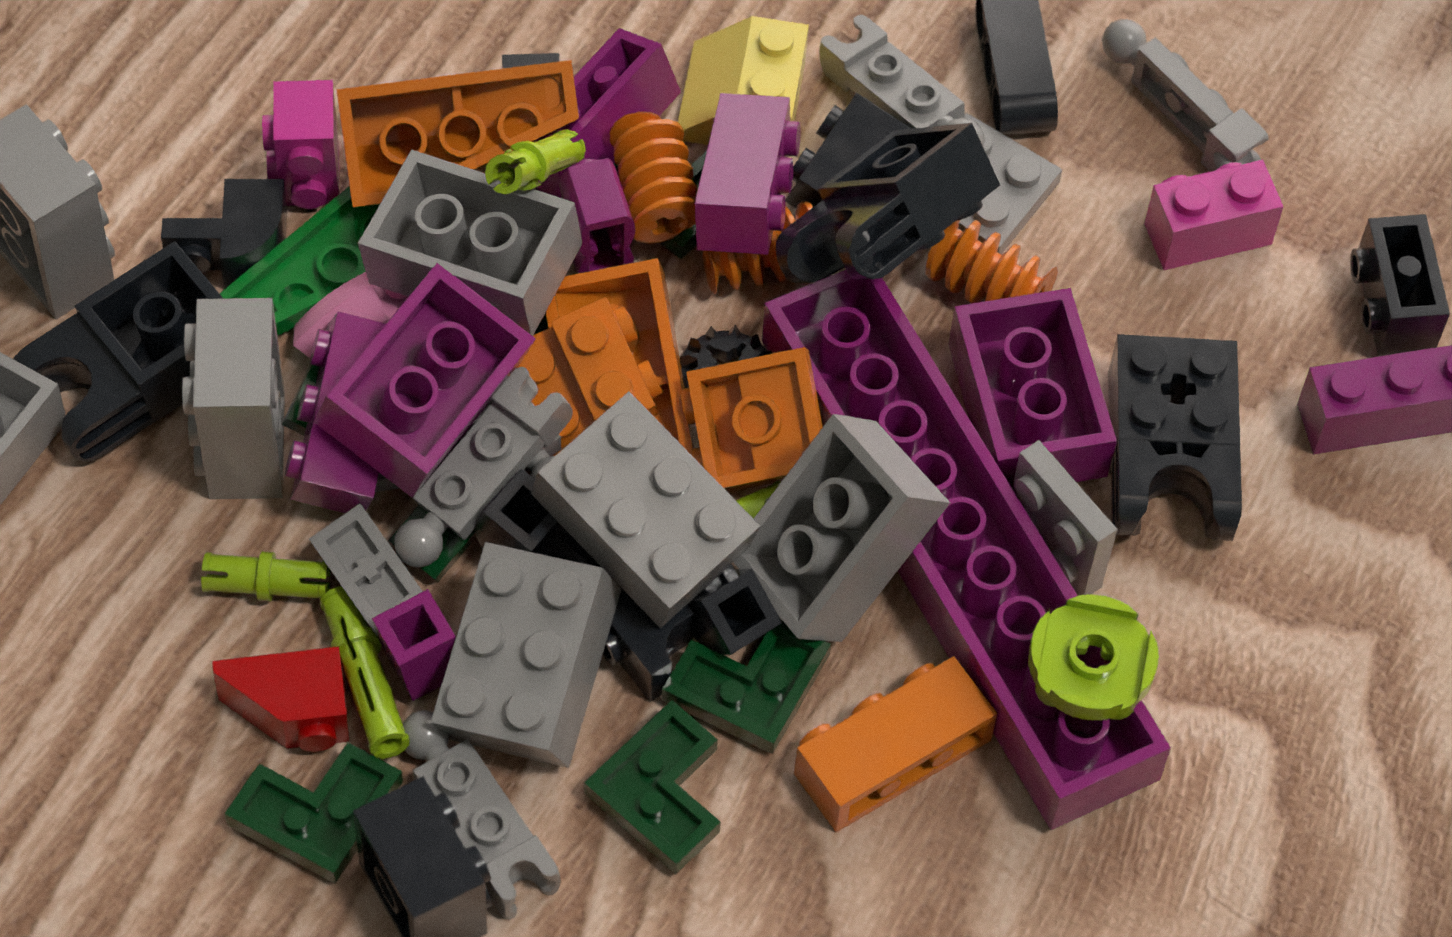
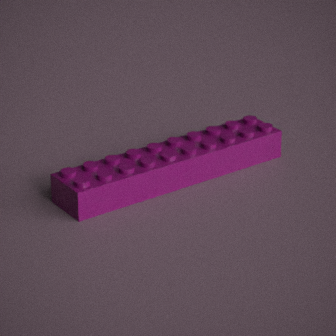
M844 270L766 302L761 341L767 351H772V354L802 347L809 350L822 425L824 426L833 414L877 421L950 502L898 569V573L949 658L955 656L997 712L993 734L1050 830L1056 829L1160 781L1171 747L1142 700L1126 718L1120 720L1110 718L1106 720H1086L1068 715L1056 707L1045 705L1038 699L1035 692V682L1030 674L1028 665L1029 648L1033 632L1040 618L1049 610L1051 614L1055 609L1066 606L1068 599L1078 595L883 278L854 280L849 276L847 270ZM1089 646L1086 654H1076L1078 659L1090 668H1099L1101 665H1108L1110 663L1109 660L1101 658V648L1096 646Z

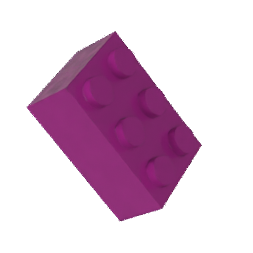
M436 263L328 393L313 422L413 498L492 400L494 393L520 365L536 338L444 267Z
M1071 288L955 306L948 345L968 417L1011 488L1020 452L1038 440L1076 482L1108 477L1117 440Z

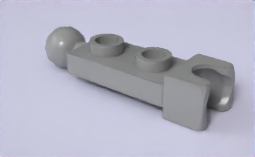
M865 15L854 17V27L859 29L856 42L842 43L830 35L824 36L821 39L819 58L822 70L829 79L845 92L849 90L857 92L911 129L973 123L978 137L984 146V134L978 123L965 118L964 102L888 42L887 33Z
M1120 19L1112 22L1107 27L1102 37L1103 50L1106 55L1115 62L1131 63L1134 66L1131 82L1203 152L1201 164L1209 172L1215 171L1228 163L1238 162L1245 164L1261 160L1253 148L1268 141L1269 136L1243 108L1233 113L1228 108L1224 98L1217 91L1207 88L1190 71L1187 63L1179 54L1170 52L1156 37L1147 43L1143 28L1133 20Z
M518 367L510 374L492 396L494 402L413 497L417 504L428 513L423 519L408 520L399 527L395 535L394 547L397 556L402 562L413 567L429 566L436 561L443 549L442 534L447 528L465 541L475 529L486 507L521 468L523 470L543 446L549 447L570 422L573 415L572 407L560 393H551L540 405L529 406L538 393V386L530 377V373L525 367Z
M421 710L412 713L403 722L405 732L410 739V744L405 752L414 759L427 761L413 770L414 780L424 776L435 796L444 792L451 801L460 821V828L455 831L465 849L474 845L481 853L491 875V881L485 883V886L501 916L505 919H513L517 914V907L514 903L516 890L513 885L518 881H533L544 894L554 895L561 883L559 870L538 837L536 835L533 836L469 740L466 739L448 749L449 735L430 723L433 712Z

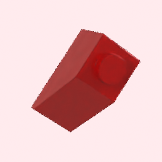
M339 646L212 661L218 700L284 748H300L305 751L317 752L330 749L336 743L350 742Z

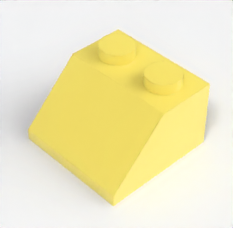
M751 16L694 41L678 123L684 130L683 141L709 144L720 93L790 97V120L795 121L805 68L809 25Z

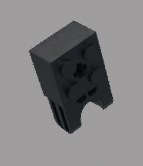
M973 123L894 130L819 187L818 191L823 200L784 229L776 241V257L784 276L793 283H811L827 278L837 271L846 268L847 273L854 280L880 279L916 251L930 248L943 240L945 237L943 230L952 223L978 212L983 207L981 200L998 188L1000 183Z
M175 241L74 305L76 314L26 345L13 358L15 361L57 383L60 392L73 388L89 390L83 400L68 411L62 422L63 443L77 460L90 462L99 459L183 404V378L190 377V361H186L185 324L196 323L197 299L224 298Z
M1117 334L1108 370L1109 416L1117 440L1109 469V474H1111L1112 524L1117 528L1116 535L1136 536L1140 534L1141 518L1147 511L1150 499L1160 494L1172 493L1182 495L1196 505L1203 518L1204 533L1207 538L1233 541L1242 514L1237 341Z

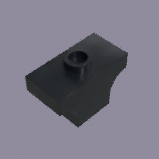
M621 588L602 655L612 665L619 662L648 701L652 702L662 695V688L671 675L672 661L670 657L688 645L691 639L693 640L695 613L687 604L660 628Z

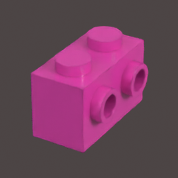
M333 80L273 81V115L262 116L264 151H267V179H284L287 206L313 209L327 205L340 194L339 140Z
M1263 160L1245 164L1233 162L1225 164L1215 171L1190 177L1176 175L1153 185L1144 225L1163 270H1168L1272 245L1284 206Z

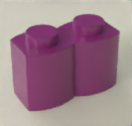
M609 158L601 160L585 159L567 167L560 178L559 189L563 199L575 202L583 243L573 260L576 274L634 263L630 244L635 235V225L613 162Z

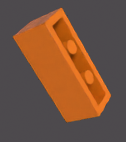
M955 656L936 667L933 663H927L913 671L900 688L886 696H883L881 693L873 694L860 702L852 711L851 716L833 727L828 723L822 724L807 733L797 747L794 775L837 833L990 742L997 712Z

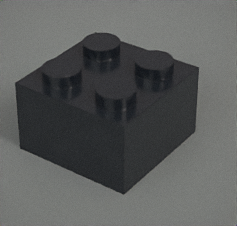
M422 776L353 810L359 864L400 937H482L488 933L486 909L492 906V900L485 883L491 881V875L476 846L472 845L465 849L455 830L460 828V821L451 801L444 792L435 796L426 779Z

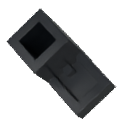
M224 179L222 218H162V247L164 248L175 241L202 273L207 270H221L224 289H226L286 239L288 211L284 179Z
M522 468L486 507L476 524V537L482 550L485 542L602 568L534 498L531 492L535 479Z
M731 564L688 603L695 613L693 638L698 643L722 655L734 654L782 623L752 568L735 570Z

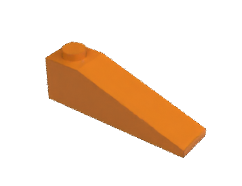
M572 60L337 89L352 207L380 204L411 150L474 170L487 164L495 156L504 154L508 149L514 151L510 146L517 142L534 141L579 119Z
M655 258L565 276L546 310L548 328L553 327L550 321L604 297H607L612 311L624 306L638 336L637 340L628 343L637 365L647 360L649 361L663 394L652 398L659 415L654 417L692 455L694 443L691 425L686 420L681 399V391L685 388L682 379L676 332L665 273L659 259Z

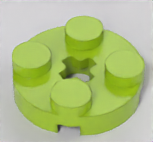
M1079 595L1068 599L1066 606L1055 609L1051 614L1049 610L1040 618L1035 627L1028 655L1029 670L1035 682V692L1038 699L1045 705L1056 707L1058 710L1080 719L1106 720L1110 718L1120 720L1128 717L1134 711L1135 706L1148 694L1157 671L1159 651L1152 631L1148 634L1146 628L1137 620L1138 613L1129 605L1103 595ZM1089 646H1096L1101 648V658L1109 660L1110 663L1108 665H1101L1099 668H1090L1085 666L1084 662L1079 660L1076 654H1086Z

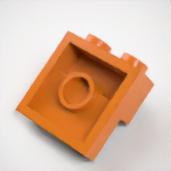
M607 297L550 321L553 327L533 335L536 339L518 366L525 367L530 373V377L538 386V393L531 401L535 406L540 405L551 393L558 392L572 407V418L559 434L561 436L560 451L628 391L653 416L659 415L652 398L663 394L662 389L648 360L638 365L636 364L628 343L637 340L638 336L624 306L612 311ZM560 451L556 452L551 456H556Z
M805 347L686 372L689 388L682 389L681 391L682 406L688 424H696L700 447L692 449V456L728 493L773 484L776 480L784 479L823 428L809 350Z

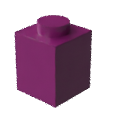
M427 589L372 618L385 654L412 701L442 686L456 640L455 634Z

